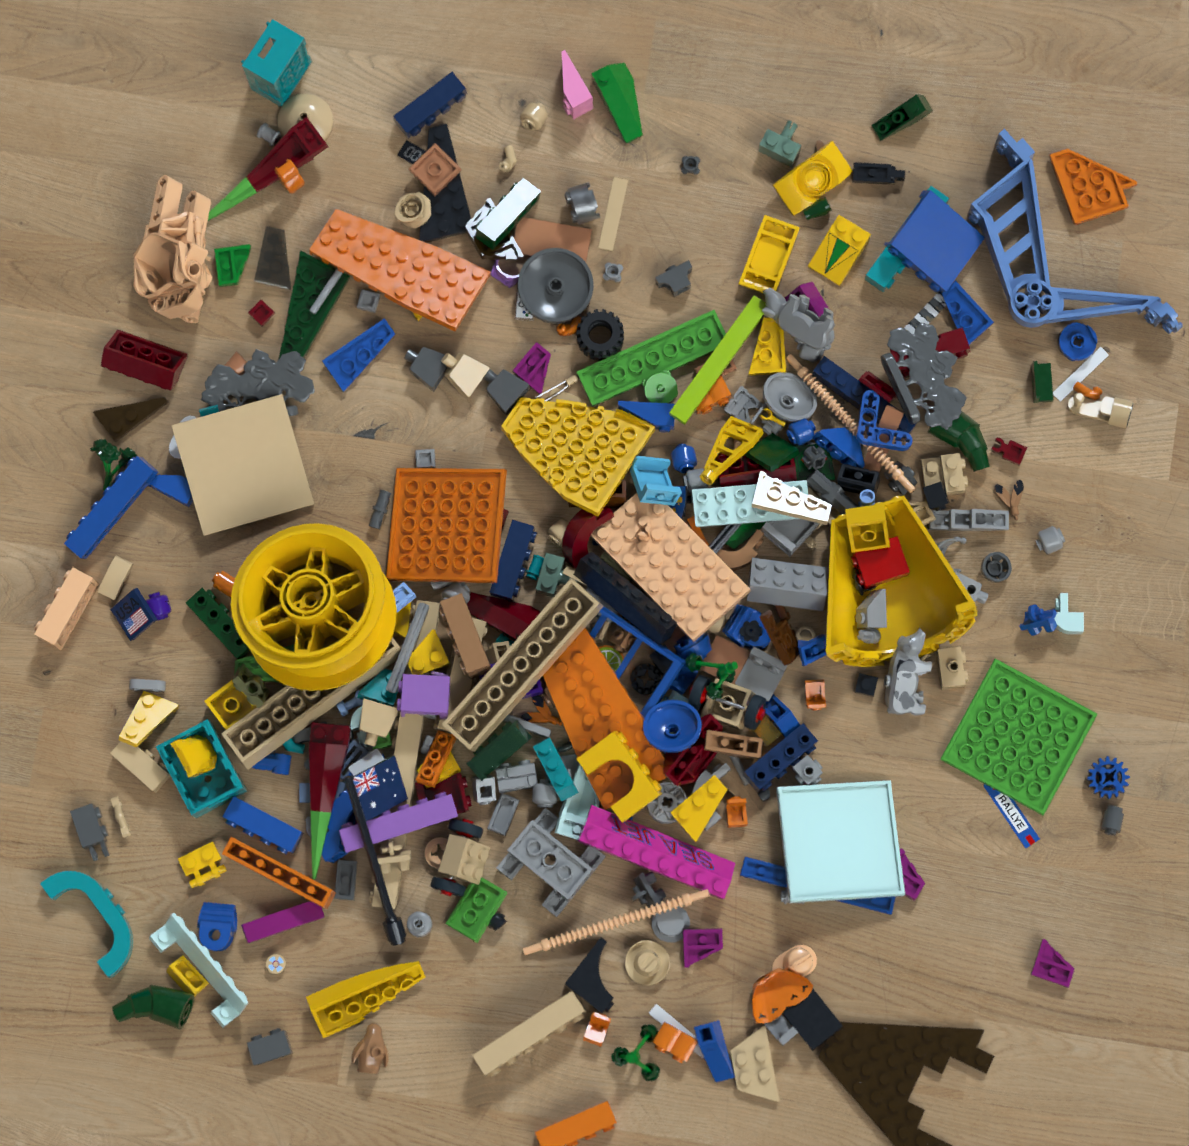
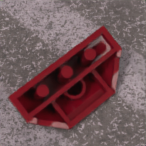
M710 713L701 718V734L691 747L680 752H666L664 755L663 774L675 786L696 782L717 754L716 752L704 750L706 730L721 732L723 727Z

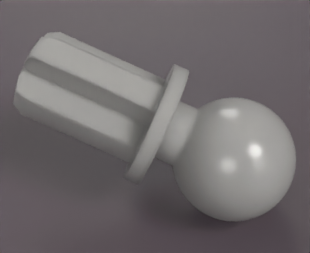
M866 628L858 631L857 639L867 644H876L881 639L880 631L875 628Z

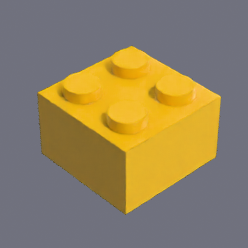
M884 504L845 509L852 553L890 547Z
M232 680L204 701L225 730L257 708L256 705L249 703L247 696L242 691L240 692L234 687Z

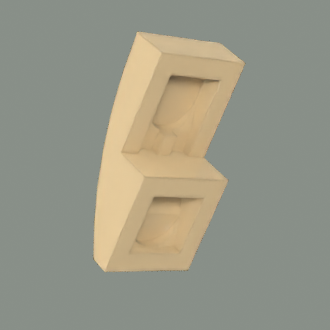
M115 556L102 580L98 593L116 600L123 583L128 578L133 563Z

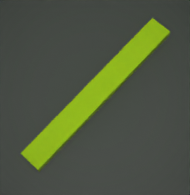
M755 295L752 297L669 412L670 416L684 425L687 423L764 316L762 310L766 307V302Z

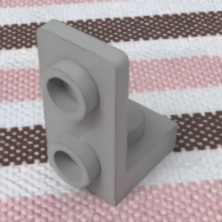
M772 1008V1014L774 1013V1011H776V1010H778V1009H777V1008H775V1009ZM760 1014V1016H759L758 1018H761V1017L765 1018L766 1016H763L762 1014ZM783 1015L769 1023H763L782 1046L798 1033Z

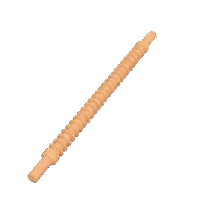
M792 354L788 355L786 360L797 371V375L803 378L804 382H807V386L810 385V389H814V393H818L817 397H821V401H825L824 404H828L829 409L832 408L831 412H835V416H839L838 419L842 420V424L846 423L845 427H849V431H853L852 434L856 435L858 422L855 423V419H851V415H847L848 412L844 411V407H840L841 404H837L836 399L833 400L834 397L830 396V392H826L827 389L823 388L822 384L819 385L820 382L816 381V377H812L813 374L809 373V369L806 366L803 367ZM864 430L862 435L867 439L869 435L865 434L866 431ZM863 445L864 447L867 446V451L871 450L870 454H874V458H878V462H882L881 466H885V470H889L888 473L892 474V478L895 481L898 480L909 493L915 491L916 488L904 476V472L901 469H897L898 465H894V461H890L891 458L887 457L886 453L883 454V449L880 450V447Z
M708 889L690 895L686 893L681 898L677 896V899L672 898V901L666 900V903L661 901L660 905L656 903V906L650 905V908L646 906L644 910L640 908V911L635 910L634 913L630 911L628 915L624 913V916L619 915L618 918L614 916L613 920L608 918V921L603 920V923L598 922L597 925L593 923L592 926L587 925V928L582 927L581 930L577 928L575 932L571 930V933L566 932L565 935L561 933L560 937L556 935L555 938L550 937L549 940L547 938L542 939L540 943L524 947L523 952L525 955L541 950L548 951L551 947L556 948V945L560 947L562 943L566 945V942L571 943L572 940L576 942L578 938L582 940V937L587 938V935L592 937L593 933L597 935L598 932L603 933V930L608 931L609 928L613 930L615 926L619 928V925L624 926L625 923L629 925V922L635 923V920L640 921V918L645 920L646 916L650 918L651 915L656 916V913L661 915L662 911L666 913V910L672 911V908L677 909L678 906L682 908V905L689 906L694 901L710 897Z

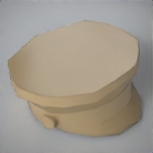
M420 192L409 193L399 198L395 208L397 220L401 221L404 226L411 228L422 226L431 216V202Z

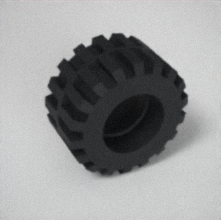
M596 309L594 313H586L587 316L581 318V322L578 323L576 330L577 343L580 350H583L584 355H589L593 360L598 358L599 361L617 354V351L621 350L622 343L624 342L622 322L620 323L618 316L615 317L613 312L607 313L604 309H602V312H598V309ZM603 326L611 331L612 336L606 343L597 344L589 338L590 331L595 327Z

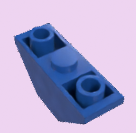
M845 427L823 429L814 434L813 440L816 441V444L827 450L834 459L860 468L865 466L860 443L856 436Z

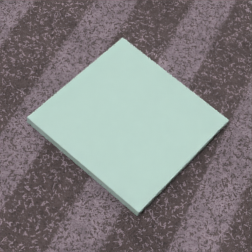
M891 780L776 788L789 903L905 895Z

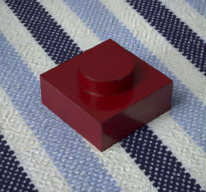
M260 300L248 314L263 327L275 315V312L264 301Z

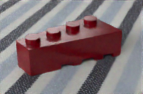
M963 327L938 335L939 340L936 351L947 350L958 357L957 359L967 357V353L971 352ZM890 349V353L898 362L900 355L898 352ZM909 355L904 356V360L909 358ZM900 366L899 369L903 378L910 377V369Z

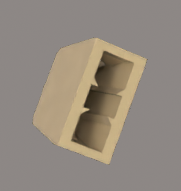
M447 353L441 360L448 367L444 372V376L464 397L471 396L490 369L488 366L461 353H458L455 358Z
M367 699L363 700L360 731L367 733L365 745L375 747L378 737H387L399 713L397 708Z

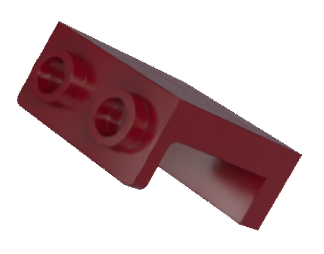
M461 773L452 775L437 783L435 788L430 787L426 789L425 785L415 782L419 800L427 798L428 801L435 799L434 795L446 792V795H452L457 814L470 812L469 807L472 806L470 795L466 796L465 788L468 787L466 776L462 777Z

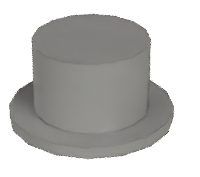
M679 906L677 909L672 908V911L666 910V913L662 911L661 915L656 913V916L652 917L654 934L660 940L667 943L682 940L683 929L690 928V918L687 912Z

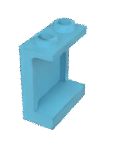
M645 456L635 457L629 470L640 502L675 506L682 491L680 487L672 486L667 472L671 464L670 459Z

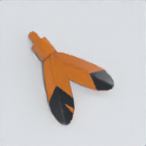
M539 695L532 697L533 703L539 712H528L521 716L523 720L531 723L550 722L554 725H563L559 718L552 715L549 707Z

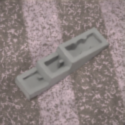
M984 509L932 510L936 520L928 524V530L1004 531L1009 530V511Z

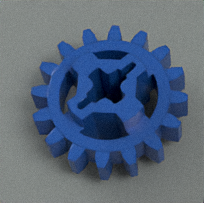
M1107 756L1104 762L1099 758L1098 764H1091L1094 769L1087 771L1091 776L1086 779L1092 782L1088 787L1095 788L1093 794L1099 792L1100 798L1106 795L1107 799H1111L1112 794L1117 798L1119 796L1118 791L1120 793L1125 792L1123 786H1129L1125 780L1129 779L1130 776L1125 775L1128 768H1122L1123 762L1117 764V758L1110 761L1109 756ZM1104 765H1110V766H1113V768H1112V769H1105V768L1102 767V766H1104ZM1112 772H1114V773L1111 775V776H1112V777L1110 778L1111 781L1109 780L1108 782H1105V783L1103 784V782L1105 781L1104 779L1106 778L1105 775H1108V774H1111ZM1118 772L1120 773L1121 781L1117 780ZM1096 773L1099 776L1098 784L1096 782ZM1104 787H1111L1112 789L1114 788L1115 790L1107 791V790H1104L1103 788H1104Z

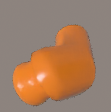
M1076 382L1073 390L1082 393L1084 397L1093 400L1099 399L1100 395H1102V390L1099 387H1094L1091 390L1080 382Z

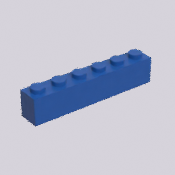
M136 456V458L130 459L126 470L120 472L115 478L116 482L111 487L109 486L105 489L102 499L96 501L91 506L90 510L92 511L80 519L78 522L79 526L75 531L72 530L67 535V541L64 544L79 558L87 559L159 473L143 457Z

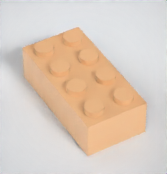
M72 567L71 571L68 570L66 572L62 587L57 588L54 593L55 599L52 604L47 605L43 620L38 621L34 629L36 631L34 635L59 650H62L99 585L92 577Z

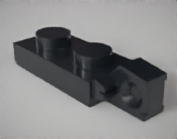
M855 162L853 165V183L890 185L895 184V181H905V170H896V166H891V164Z

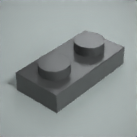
M338 860L334 899L355 900L357 861Z

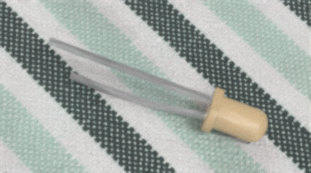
M574 375L568 379H565L564 382L545 391L544 393L536 396L535 398L547 393L548 391L556 388L557 386L565 382L567 384L566 387H571L572 384L576 383L579 380L578 376ZM564 387L560 392L556 393L555 395L551 396L550 398L544 401H547L556 396L557 394L561 393L566 387Z

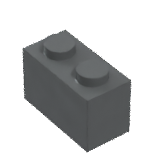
M278 1028L270 1031L269 1036L262 1037L261 1034L250 1038L251 1042H248L247 1046L254 1066L293 1054L286 1031H281Z

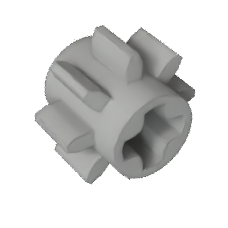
M772 413V415H774L776 418H778V419H780V420H783L782 418L778 417L776 414H773V413ZM771 420L761 421L764 424L762 429L768 435L771 432L776 435L783 428V426Z

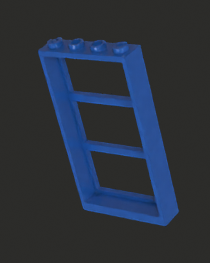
M604 606L599 611L601 613L600 618L590 632L591 637L595 639L607 618L637 637L615 672L618 679L622 676L642 642H645L673 661L640 712L645 718L648 711L661 702L686 661L663 645L655 643L642 631Z

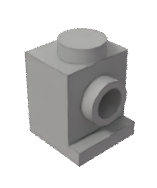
M493 776L471 777L474 801L479 803V805L491 804L490 801H496L495 778ZM484 786L485 791L480 793V788Z

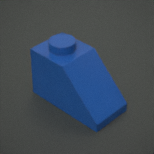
M773 694L769 702H766L765 715L776 729L787 737L800 724L791 710Z

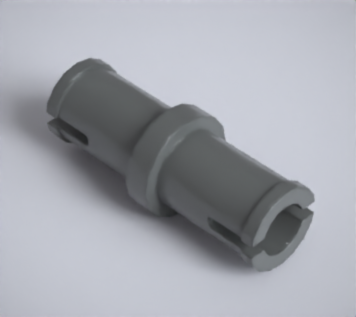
M384 490L379 491L376 505H373L372 508L374 511L368 526L380 530L384 514H387L388 511L386 508L392 493Z

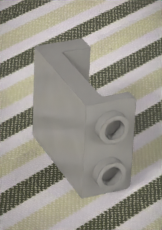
M803 519L770 521L763 525L761 532L791 557L820 523Z

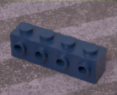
M452 71L393 116L394 122L407 138L415 137L424 126L433 124L436 121V117L441 113L446 114L453 104L462 102L466 98V87Z
M512 520L499 560L497 583H492L490 595L512 602L514 597H518L520 591L518 583L520 579L523 580L526 568L523 567L525 561H529L532 552L529 548L531 543H535L537 532H535L533 525Z
M803 723L744 771L742 775L756 792H759L761 789L766 791L773 785L771 781L777 777L779 780L787 773L785 769L790 765L794 767L802 760L800 758L805 753L807 755L811 754L816 749L815 745L818 740Z

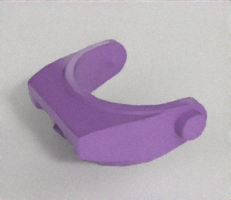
M496 260L490 275L508 288L518 283L519 274L511 276L503 273L498 267L499 260Z

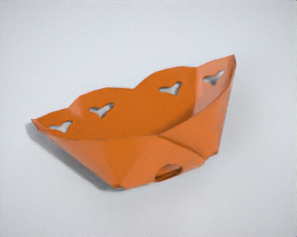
M777 968L764 975V977L758 978L753 985L752 994L753 1015L756 1023H769L782 1015L786 1007L797 1005L811 993L813 984L807 978L781 968ZM807 985H808V987L805 988V991L803 992V987H802V986H807ZM793 994L798 996L791 1000ZM772 1008H778V1010L774 1011V1013L772 1014ZM760 1014H762L763 1016H766L765 1018H763V1017L758 1018V1017L760 1016Z

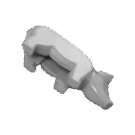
M772 288L762 291L766 298V307L762 312L767 317L774 319L784 332L793 336L794 341L800 344L804 343L816 350H829L831 348V344L834 341L833 329L835 327L833 311L824 308L823 314L819 318L814 312L808 310L810 298L805 295L797 297L791 294L789 300L786 301L781 294Z

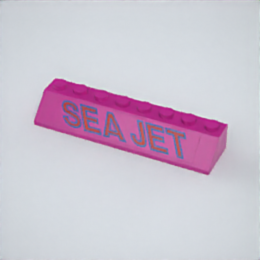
M591 805L577 840L580 843L696 890L703 891L708 889L711 896L719 899L725 898L735 867V863L631 820L621 822L616 814Z

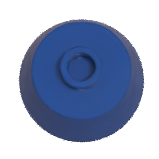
M708 632L702 634L695 642L687 635H684L676 641L677 644L673 645L676 650L675 653L685 661L691 653L700 655L703 660L707 657L706 654L712 650Z

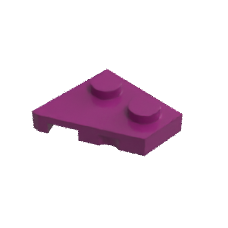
M901 848L900 858L905 896L915 901L925 882L917 874L916 868L910 863L905 855V851Z
M1042 939L1031 975L1069 988L1075 968L1047 940Z

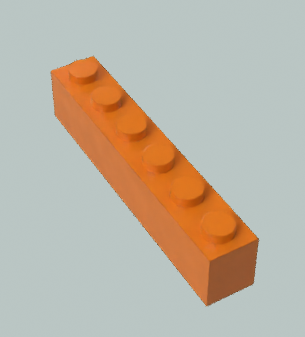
M230 837L222 852L224 856L325 909H328L336 894L332 889L233 837Z

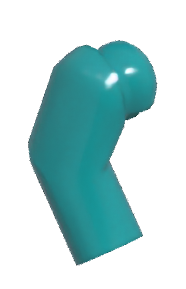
M292 738L282 744L289 752L304 754L305 745L294 743Z

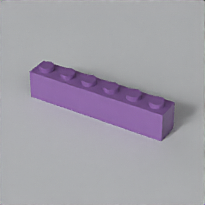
M446 792L434 795V800L421 799L416 801L417 805L409 807V804L397 807V812L391 813L390 810L381 813L380 817L370 819L366 823L372 843L385 841L458 817L452 795H446ZM353 822L341 825L342 829L339 830L345 853L365 847L358 824L353 825Z

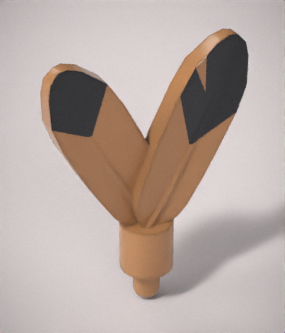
M1018 480L1014 484L1011 495L1003 486L996 484L994 487L996 495L1010 508L1014 519L1018 520L1019 510L1017 506L1022 497L1023 482Z

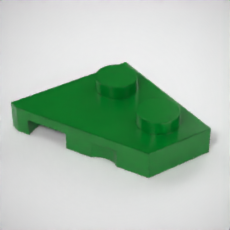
M251 245L214 249L219 287L238 285L251 251Z

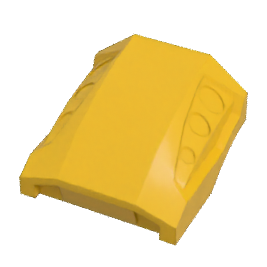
M196 734L171 743L187 772L188 778L196 777L215 768L217 755L207 738Z

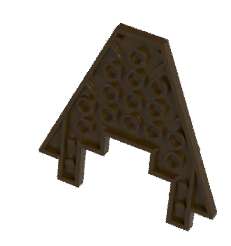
M840 1022L843 1028L826 1040L818 1058L894 1146H952L917 1128L925 1110L908 1102V1099L923 1067L926 1066L942 1074L950 1057L986 1074L994 1059V1055L977 1048L985 1030Z

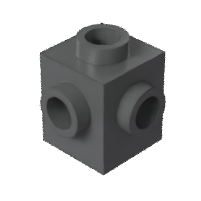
M897 461L894 465H898L897 469H901L904 472V476L915 486L917 481L913 477L915 475L913 470ZM887 470L884 475L889 481L888 486L893 492L898 491L905 495L908 491L898 480L895 481L892 478V474H889V470Z

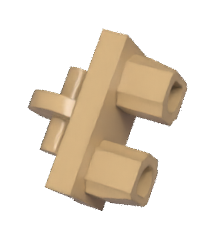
M390 840L389 846L382 847V854H376L382 874L391 872L390 863L398 862L399 871L409 870L411 850L401 851L402 846L394 845L393 840Z

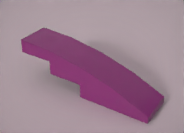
M310 901L250 921L241 926L248 944L323 919L325 916L322 907Z

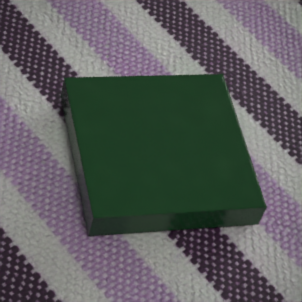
M771 433L757 442L753 448L745 453V456L772 472L799 455V449Z

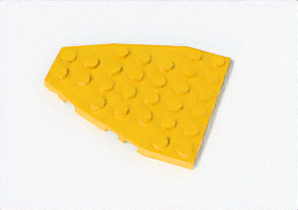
M521 397L501 425V430L522 458L564 500L598 517L631 468L635 457L640 454L652 436L655 426L620 409L611 411L605 410L603 406H598V408L588 407L586 403L556 399V402L544 401L542 398L530 399Z

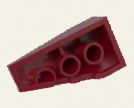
M473 592L470 593V601L466 603L472 616L486 621L487 625L514 641L519 638L541 613L530 605Z

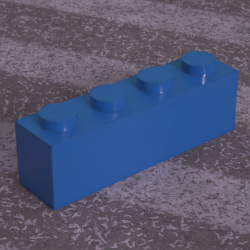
M233 796L222 816L227 819L225 823L234 828L237 825L244 828L242 832L251 837L254 834L260 836L259 841L269 846L271 843L277 845L276 850L286 855L288 852L294 853L304 834L302 831Z

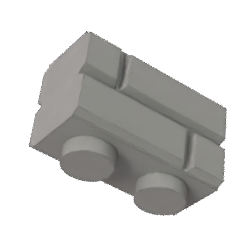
M530 760L520 761L519 765L511 766V763L499 765L500 768L496 769L500 793L530 789L537 784L535 764L530 763Z

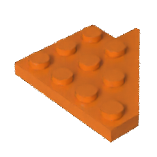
M1070 149L1049 155L1074 225L1129 207L1123 190L1137 186V181Z

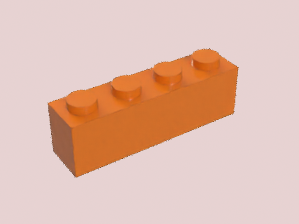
M608 1101L541 1129L535 1132L540 1146H575L578 1144L577 1140L585 1137V1140H589L597 1136L595 1132L603 1129L605 1133L614 1129L613 1124L617 1123Z

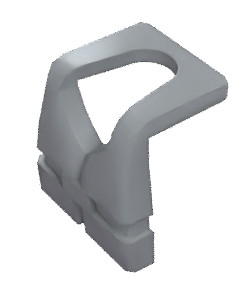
M740 386L733 396L734 399L728 402L724 411L729 415L732 414L737 419L753 425L759 414L766 407V403L762 404L752 394L750 395L748 390ZM759 408V411L751 420L748 409Z

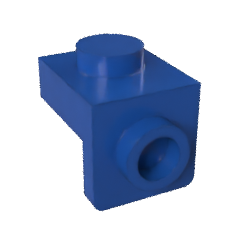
M685 663L671 684L670 689L682 697L694 681L698 671L694 670V672H691Z

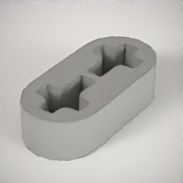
M130 679L129 689L135 691L165 692L166 681Z

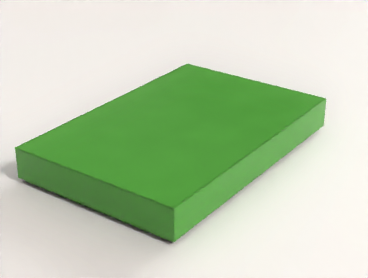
M481 877L479 885L473 883L468 885L464 895L445 924L478 943L508 892Z

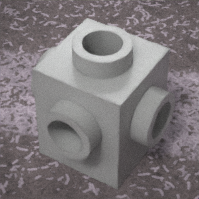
M808 755L792 768L796 773L795 779L801 785H816L822 780L820 776L823 773L821 771L823 767L816 759L813 761ZM810 770L812 774L808 775L805 771Z

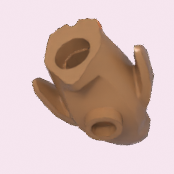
M376 1023L368 1025L364 1038L353 1049L352 1063H355L358 1057L357 1072L378 1074L382 1060L384 1067L388 1065V1051L384 1044L382 1029Z

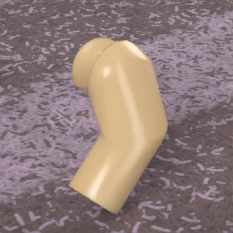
M512 145L504 147L506 158L502 163H499V169L505 173L511 171L516 164Z

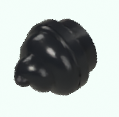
M496 912L490 920L489 928H493L494 931L498 930L507 922L506 916Z

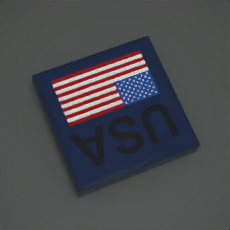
M138 588L133 589L110 609L130 641L135 640L158 620Z

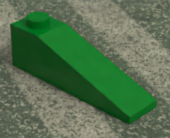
M626 64L607 65L591 73L592 82L625 143L627 144L643 136L634 79Z

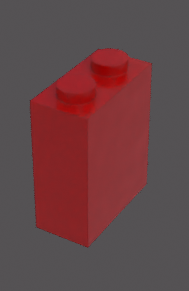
M898 536L889 539L890 547L852 553L853 556L850 557L853 567H857L859 571L857 579L859 585H863L864 589L909 575L910 570Z

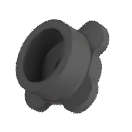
M684 156L682 158L683 167L681 172L683 174L693 173L697 175L700 172L698 168L700 163L699 157Z

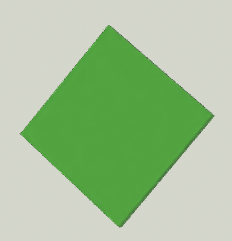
M994 659L940 760L1043 816L1091 728L1097 713L1007 664Z

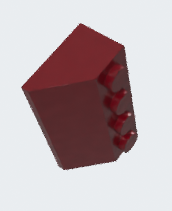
M117 330L103 348L101 366L110 371H116L127 377H133L144 383H150L171 391L179 380L188 354Z
M719 453L715 461L723 463L729 456ZM744 454L742 460L739 458L718 476L719 487L757 484L760 471L782 482L797 481L794 458L770 472Z

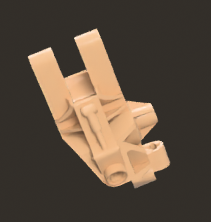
M163 175L157 183L149 225H146L144 238L134 254L133 286L139 295L148 299V303L155 312L168 319L178 317L188 323H198L203 304L202 296L205 295L204 289L210 285L212 275L205 263V260L210 262L211 259L207 256L208 250L205 249V231L211 200L196 191H191L186 198L183 213L177 214L182 184L167 175Z

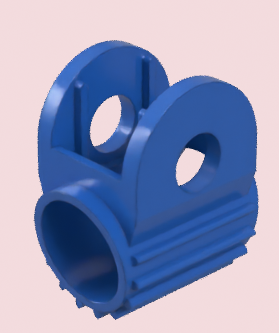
M737 604L722 632L742 648L744 646L749 649L756 647L761 650L768 646L771 641L760 620L762 613L750 607ZM746 621H757L759 628L762 629V635L756 642L751 640L745 641L744 636L739 633L740 628L744 627L743 624Z
M204 902L199 914L197 929H199V940L207 949L219 952L226 950L232 944L234 932H237L236 905ZM219 930L220 938L214 941L212 937L213 932Z

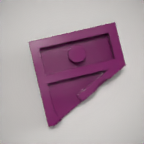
M536 342L512 372L528 383L540 395L543 391L551 354Z
M722 928L683 929L684 968L723 949Z

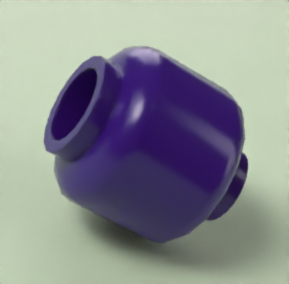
M160 592L149 594V599L146 602L158 620L168 618V614L172 611L168 597L160 595Z

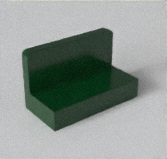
M1033 361L1031 364L1034 403L1053 402L1051 363L1038 364L1037 361Z

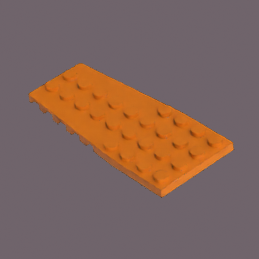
M338 209L334 211L309 249L311 256L314 254L320 257L325 264L328 265L330 263L336 266L341 273L344 274L346 272L352 275L354 280L359 283L362 281L368 284L369 288L375 292L378 290L384 293V297L453 331H456L491 273V271L439 247Z
M585 627L543 675L577 758L612 732L618 731V733L622 732L626 737L628 747L630 749L633 748L639 755L637 759L641 765L645 764L650 770L649 776L652 780L660 782L667 777L663 774L664 754L662 751L651 746L646 740L643 731L644 717L635 703L632 702L625 687L622 686L616 673L606 661V657L601 653L594 638L591 637ZM610 760L589 775L585 772L604 810L611 808L612 805L625 797L631 791L634 784V775L631 768L620 760Z

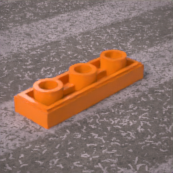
M440 730L437 731L417 775V783L435 788L457 739L453 734Z

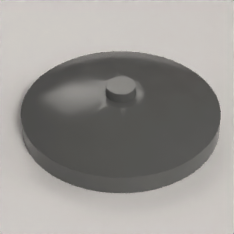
M562 248L544 249L532 255L523 265L518 278V294L523 306L532 316L548 323H564L575 319L587 308L593 294V276L586 262L574 252Z

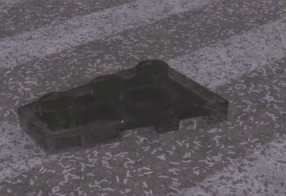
M266 226L254 282L291 290L285 230Z

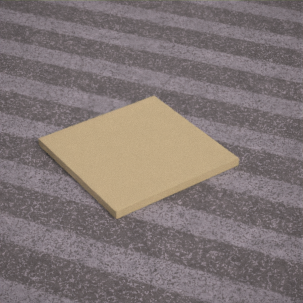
M282 394L171 425L203 536L314 504Z

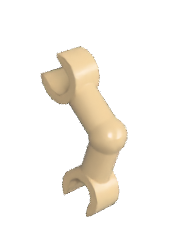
M118 796L111 798L115 818L120 826L123 838L130 836V828L124 818L122 803L119 801Z

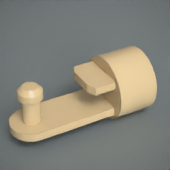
M1076 393L1068 401V409L1073 414L1107 422L1108 425L1126 429L1134 403L1130 400L1107 396L1100 402L1085 398L1082 393Z

